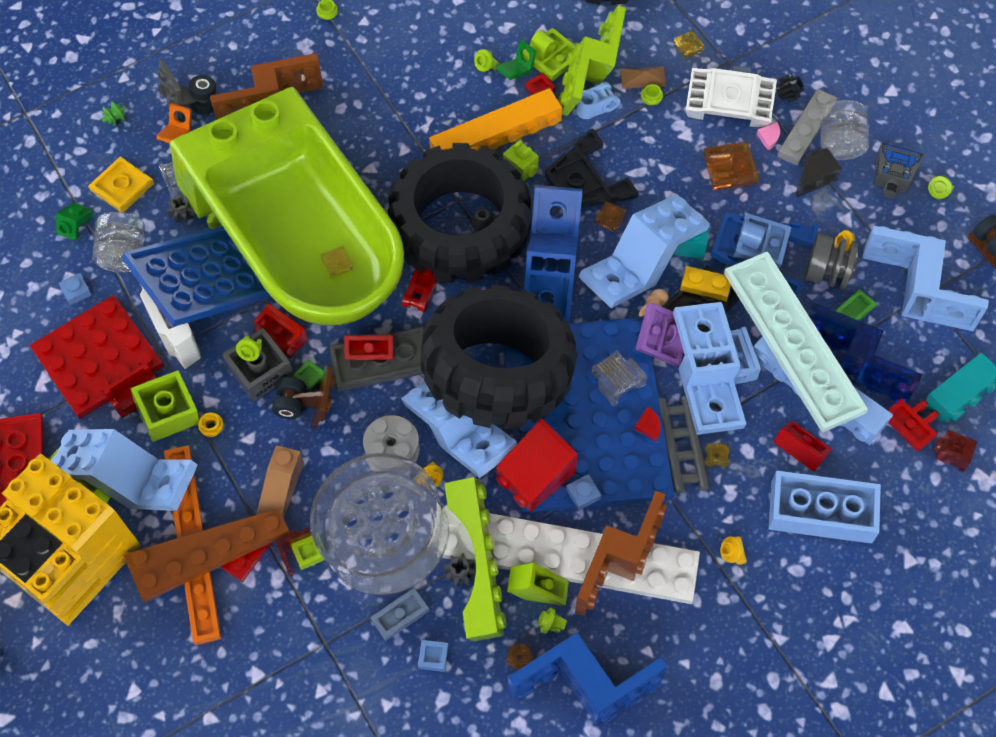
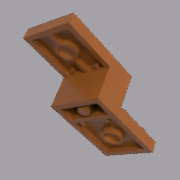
M314 53L252 65L251 70L255 87L211 95L210 98L216 120L289 87H295L298 93L324 88L318 55Z
M655 491L637 537L608 525L606 526L577 596L576 614L585 617L588 609L593 611L600 589L597 586H603L608 572L633 582L636 574L642 575L648 554L652 550L656 534L661 527L668 506L663 503L666 494Z

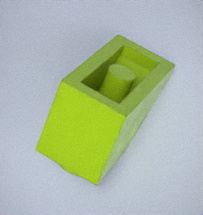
M535 563L511 566L507 592L528 601L564 606L567 600L569 580Z

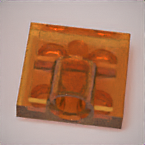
M748 142L704 148L703 156L713 191L758 184L759 176Z

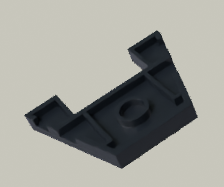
M593 128L587 132L582 140H578L567 154L564 153L545 170V177L551 186L583 189L581 207L636 199L639 193L628 177L608 187L603 182L586 157L603 148V142Z

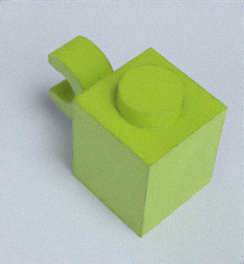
M517 141L503 153V160L507 159L521 173L523 181L537 173L539 156L530 147L524 145L523 141Z

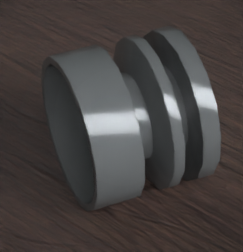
M818 232L812 247L804 281L820 284L824 276L828 275L829 287L833 288L836 279L840 278L838 289L845 291L856 269L858 242L852 241L847 251L845 250L846 239L843 238L838 248L833 247L834 238L832 235Z

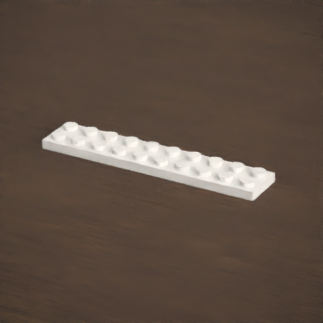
M445 505L435 549V557L451 559V555L456 558L461 557V554L464 553L467 561L473 559L474 564H476L472 540L465 526ZM489 513L491 523L488 524L489 534H492L495 545L491 551L493 560H496L498 568L510 570L511 566L535 563L568 579L569 582L583 584L603 534ZM654 543L651 552L648 554L642 575L636 574L634 582L608 572L602 588L692 604L700 552Z

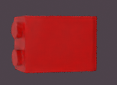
M541 419L496 467V481L504 490L508 489L514 495L515 502L521 508L526 507L532 512L576 474L578 454Z

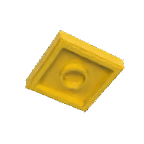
M120 156L88 187L90 191L123 214L154 185V181Z

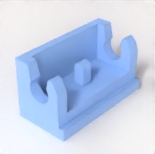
M746 326L741 327V329L732 330L731 335L741 365L734 378V383L736 385L757 380L761 367Z

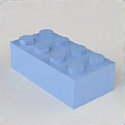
M776 471L771 482L768 530L872 544L879 534L881 484Z

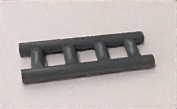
M686 396L680 398L682 405L667 406L665 398L658 399L675 493L685 492L684 484L699 483L701 491L710 489L699 435L696 434ZM684 414L686 427L672 428L670 416ZM689 437L691 450L677 451L674 438ZM694 459L696 473L682 474L679 461Z

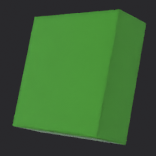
M308 359L292 377L304 381L307 385L306 390L313 392L319 386L325 371Z

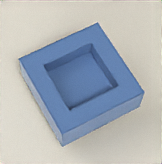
M81 273L59 282L69 305L92 295Z
M589 474L566 485V490L578 510L601 499V494Z
M421 640L418 669L445 672L448 643Z

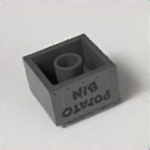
M264 328L249 336V339L255 342L258 339H262L261 354L257 360L246 361L242 359L236 352V345L222 353L226 367L253 402L276 388L278 379L292 377L294 374L290 361Z

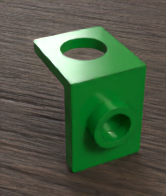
M520 40L516 58L498 64L496 70L509 80L530 74L536 50L525 41ZM523 49H526L529 53L528 61L523 57Z

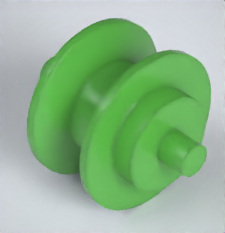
M111 102V108L102 107L104 118L101 120L103 123L107 121L108 124L112 123L113 126H116V120L125 121L124 110L126 107L124 105L120 107L119 104Z

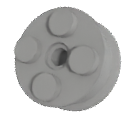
M395 415L383 416L373 421L364 433L363 446L366 460L378 473L390 476L399 475L410 470L417 462L420 453L418 432L415 426L407 419Z

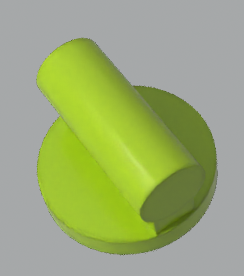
M481 49L475 54L474 62L479 71L496 70L497 65L500 64L487 49Z
M933 176L929 182L928 191L934 198L943 199L951 194L955 186L945 176Z

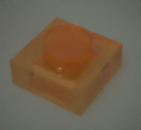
M606 201L596 216L595 223L616 232L625 218L627 210Z

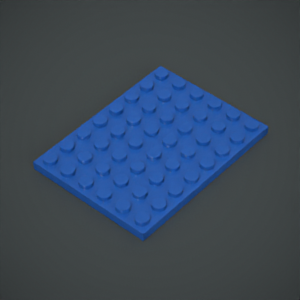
M644 317L569 324L576 341L575 349L578 354L571 388L564 400L542 419L578 454L576 474L532 512L577 508L566 490V485L588 474L599 490L601 499L586 507L652 501L655 491L666 494L664 500L674 499V489L652 357L635 350ZM503 345L506 368H519L534 363L523 352ZM612 355L635 379L619 392L612 388L601 375V370L597 367L599 364L603 369L600 363L604 365L603 361L606 362V359L609 360V357L615 362ZM647 407L657 414L660 421V434L657 442L635 430L637 422ZM527 419L522 427L512 428L513 437L517 444L540 420L534 423L531 419ZM526 507L522 508V513H532Z

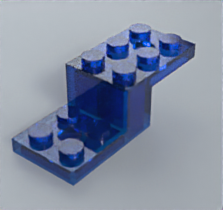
M813 303L808 316L826 344L836 350L846 352L841 367L851 383L862 385L871 392H879L888 396L893 401L898 402L900 399H903L907 403L919 384L922 374L874 355L884 330Z

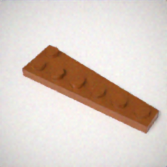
M279 508L129 552L124 554V558L139 594L145 603L290 534V531Z

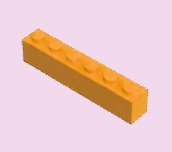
M549 88L429 137L430 149L440 145L441 150L453 148V143H469L470 149L479 150L481 146H484L494 151L509 142L513 143L526 135L535 134L543 128L556 125L562 121V106Z

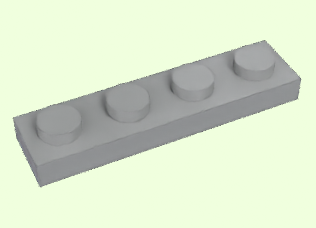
M817 89L780 148L777 157L798 166L836 104L837 97Z

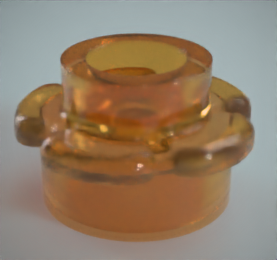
M524 644L513 645L508 649L506 661L515 670L523 668L533 660L529 647ZM521 655L522 659H517V656Z

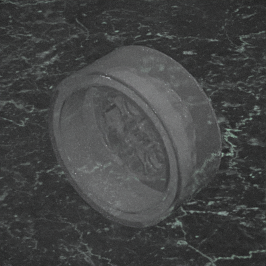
M388 453L368 454L344 463L333 471L320 486L311 508L310 529L316 548L334 574L343 583L363 593L374 595L394 594L417 585L436 568L447 547L449 538L448 515L433 480L418 464L399 455ZM387 493H394L389 499H383ZM368 497L364 503L358 504L361 498ZM409 511L406 517H398L401 512ZM383 516L379 522H373L375 517ZM357 520L354 526L347 527L350 521ZM398 534V538L396 540L391 542L388 541V538L391 535ZM366 539H372L368 546H362Z

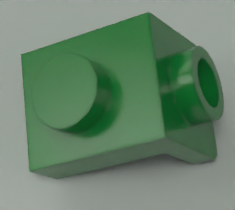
M76 203L65 207L56 213V233L75 241L78 239L79 227L92 219L93 210Z

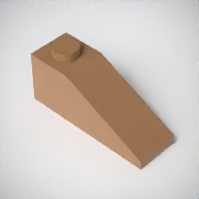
M276 445L267 468L257 514L279 508L283 518L285 517L304 465L300 451Z

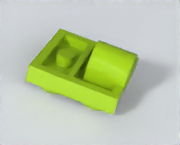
M554 28L547 32L544 30L537 31L530 42V46L536 50L533 67L544 73L553 82L568 70L569 66L566 65L567 57L570 52L573 53L575 45ZM524 49L523 57L528 61L529 53Z

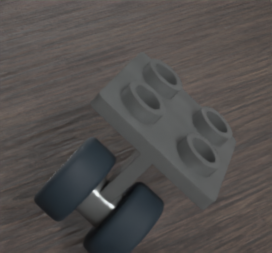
M159 60L157 75L160 84L158 85V90L161 97L166 98L168 110L170 104L174 103L180 106L190 104L191 109L198 114H209L214 111L210 98L211 95L216 94V82L214 79L206 75H198L190 80L189 87L178 85L165 60ZM181 111L175 112L177 120L182 119Z

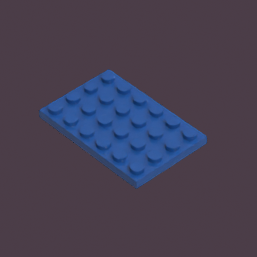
M223 226L123 252L122 260L172 327L271 297Z

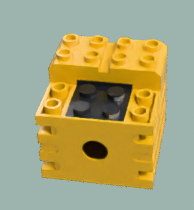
M42 454L31 460L28 466L1 493L7 501L0 507V572L67 626L71 624L126 563L124 554L136 551L141 547L140 543L112 507L82 484L75 481L69 474Z

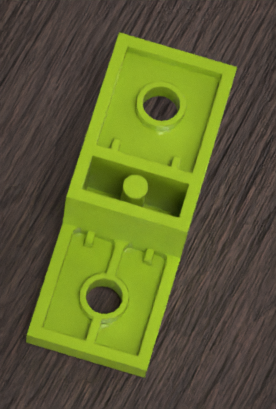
M618 5L613 12H609L606 21L602 22L599 27L600 41L585 36L580 44H576L573 53H569L566 65L569 66L568 72L564 74L562 85L565 86L564 92H561L558 100L562 106V115L568 116L582 99L585 80L601 84L615 67L625 17V7Z

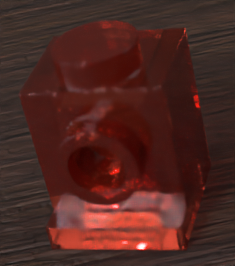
M948 430L943 438L938 437L933 450L938 452L935 459L959 468L958 471L964 472L971 463L978 441Z

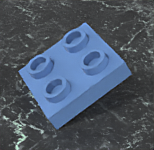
M746 213L734 257L748 260L768 251L778 269H780L791 227Z

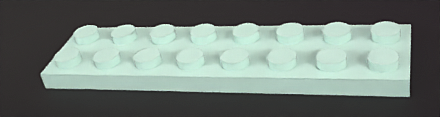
M768 251L726 268L724 275L821 432H826L866 414L868 408Z

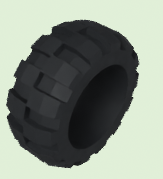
M453 143V148L441 150L439 145L426 150L423 153V159L420 161L413 158L402 169L400 179L397 178L388 197V216L399 231L407 263L423 274L425 269L431 270L434 274V279L451 284L453 283V278H465L466 284L482 281L483 274L491 272L493 276L510 265V257L516 258L527 242V233L531 229V197L527 184L521 179V173L507 159L502 162L499 161V154L496 151L481 146L479 150L470 149L469 143ZM456 192H467L482 196L493 203L500 212L495 221L488 227L469 235H448L438 232L425 224L420 218L423 210L432 201L443 195Z
M491 285L490 289L480 290L476 286L462 290L457 298L450 296L440 304L427 321L422 339L421 371L425 376L424 381L436 401L443 400L445 410L459 419L463 415L471 418L474 425L490 428L491 424H504V428L508 429L522 427L527 419H531L534 423L551 413L564 400L571 388L578 354L575 349L576 341L568 321H563L561 312L550 302L544 304L538 300L537 294L524 289L516 292L508 290V286ZM479 344H501L523 352L534 363L519 368H496L472 359L463 350Z

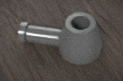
M485 208L478 209L472 217V228L476 232L481 231L494 222L498 215L492 216Z

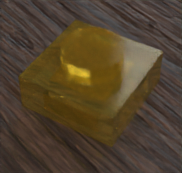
M693 30L674 39V46L685 59L704 50V44Z
M343 246L321 254V259L331 278L353 270V264Z

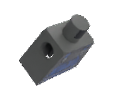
M881 142L875 158L874 184L877 187L884 188V197L893 199L897 196V192L903 194L907 192L924 154Z

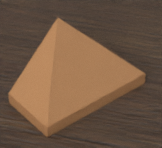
M664 66L620 69L622 89L645 88L649 84H655L659 87L666 86Z

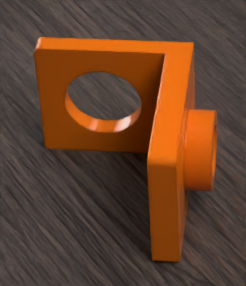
M171 103L169 108V124L157 134V139L170 143L173 139L191 132L192 109ZM176 111H181L185 115V122L177 120L175 117Z

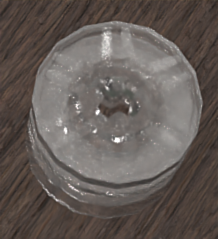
M842 100L830 103L822 109L820 113L821 151L825 156L832 159L848 160L859 157L868 150V110L863 104L857 101Z
M109 212L99 216L96 219L94 229L95 240L92 253L94 263L108 271L129 272L130 269L122 260L123 252L144 247L146 230L144 222L137 216L123 212Z

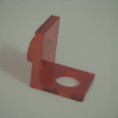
M309 528L301 531H291L284 538L275 541L289 576H292L293 573L285 552L292 550V543L311 536Z

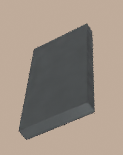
M424 326L389 333L394 334L393 360H345L344 343L329 346L338 392L423 374L421 371V348Z

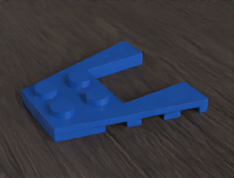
M725 213L710 256L731 267L745 261L744 259L734 257L745 216ZM791 221L789 224L781 223L791 227L788 241L810 249L812 248L819 225L804 226L800 222ZM784 276L792 291L798 297L802 282Z

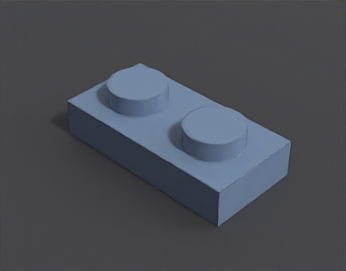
M413 588L371 616L370 619L386 642L430 611L416 589Z

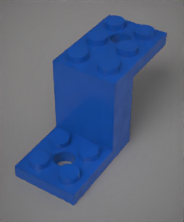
M535 185L532 229L527 250L524 290L537 294L538 300L544 304L547 302L542 300L541 295L545 292L552 293L555 299L550 303L561 312L563 321L570 323L583 189ZM553 206H560L564 213L556 217L551 214L550 209Z
M577 632L508 677V691L513 699L519 696L525 698L535 690L534 686L542 681L544 683L550 682L558 675L557 671H560L595 725L600 721H603L605 724L617 716L616 711L621 707L629 708L640 700L638 696L645 691L650 694L662 685L661 681L665 678L664 674L667 665L660 657L615 687Z

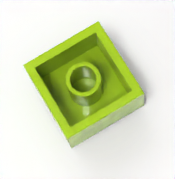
M179 370L131 388L134 403L152 442L198 425L197 409Z

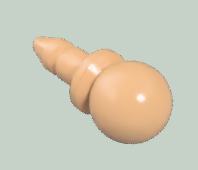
M663 289L652 291L646 299V304L640 309L639 316L643 317L645 315L647 304L654 303L662 307L669 300L667 292Z

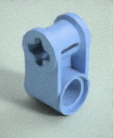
M604 82L598 86L583 90L582 99L577 104L576 113L582 119H591L616 109L620 104V99L611 91V85L608 82Z

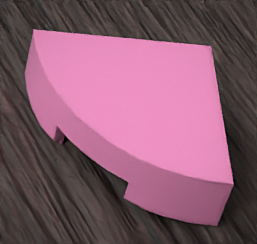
M778 122L757 130V136L767 151L772 149L779 139L780 126Z

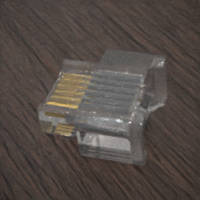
M617 350L598 364L592 366V373L599 380L598 389L613 407L618 404L620 396L634 387L642 388L647 382V374L633 358L626 361Z

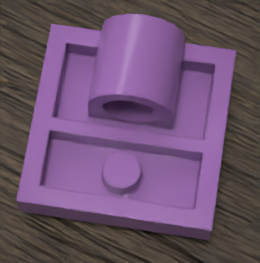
M654 303L647 304L635 350L673 366H680L684 351L673 311Z

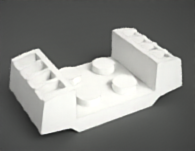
M692 68L686 104L687 116L703 120L704 114L750 120L751 127L763 128L771 123L777 80L761 77L758 74L730 70Z
M142 287L140 297L168 354L176 357L184 369L188 368L201 358L189 324L186 323L172 327Z

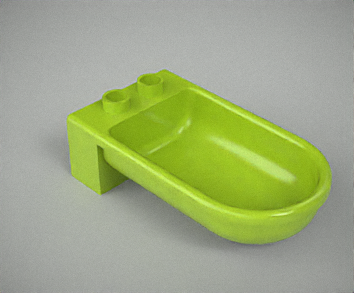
M289 87L179 136L170 142L177 186L188 199L198 218L200 219L212 211L214 212L269 295L292 315L306 322L318 325L335 326L348 324L369 315L396 288L404 266V248L397 227L295 87Z

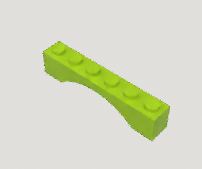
M475 477L444 483L448 509L465 526L472 540L476 559L474 587L470 599L463 610L466 639L475 642L504 636L503 628H506V618L504 613L501 612L499 604L502 601V592L500 586L496 584L495 576L498 575V565L496 560H493L491 551L495 545L493 536L488 531V524L491 523V518L484 504V499L487 498L485 485L481 484Z

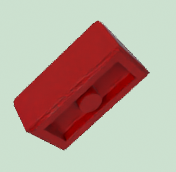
M394 334L344 335L345 360H393Z
M793 420L781 429L774 440L777 446L812 471H815L832 451L828 445Z

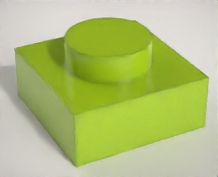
M315 534L291 544L301 570L325 560Z

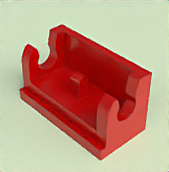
M269 303L253 322L257 325L254 328V333L264 328L283 354L290 359L308 340L305 328Z
M144 363L104 388L103 391L120 417L124 418L137 410L131 388L154 380L156 377H154L148 365Z

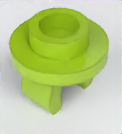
M245 336L236 345L237 354L246 361L257 360L261 354L262 339H258L255 342L249 339V336Z
M550 607L547 611L541 613L538 626H541L540 632L544 634L549 630L560 633V630L564 631L567 620L555 616V609Z

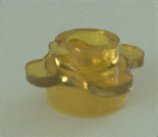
M709 443L706 445L707 458L705 459V464L708 467L716 465L727 468L730 464L728 459L729 446L721 443Z

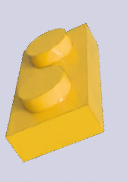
M686 266L680 290L727 302L731 284L723 274Z

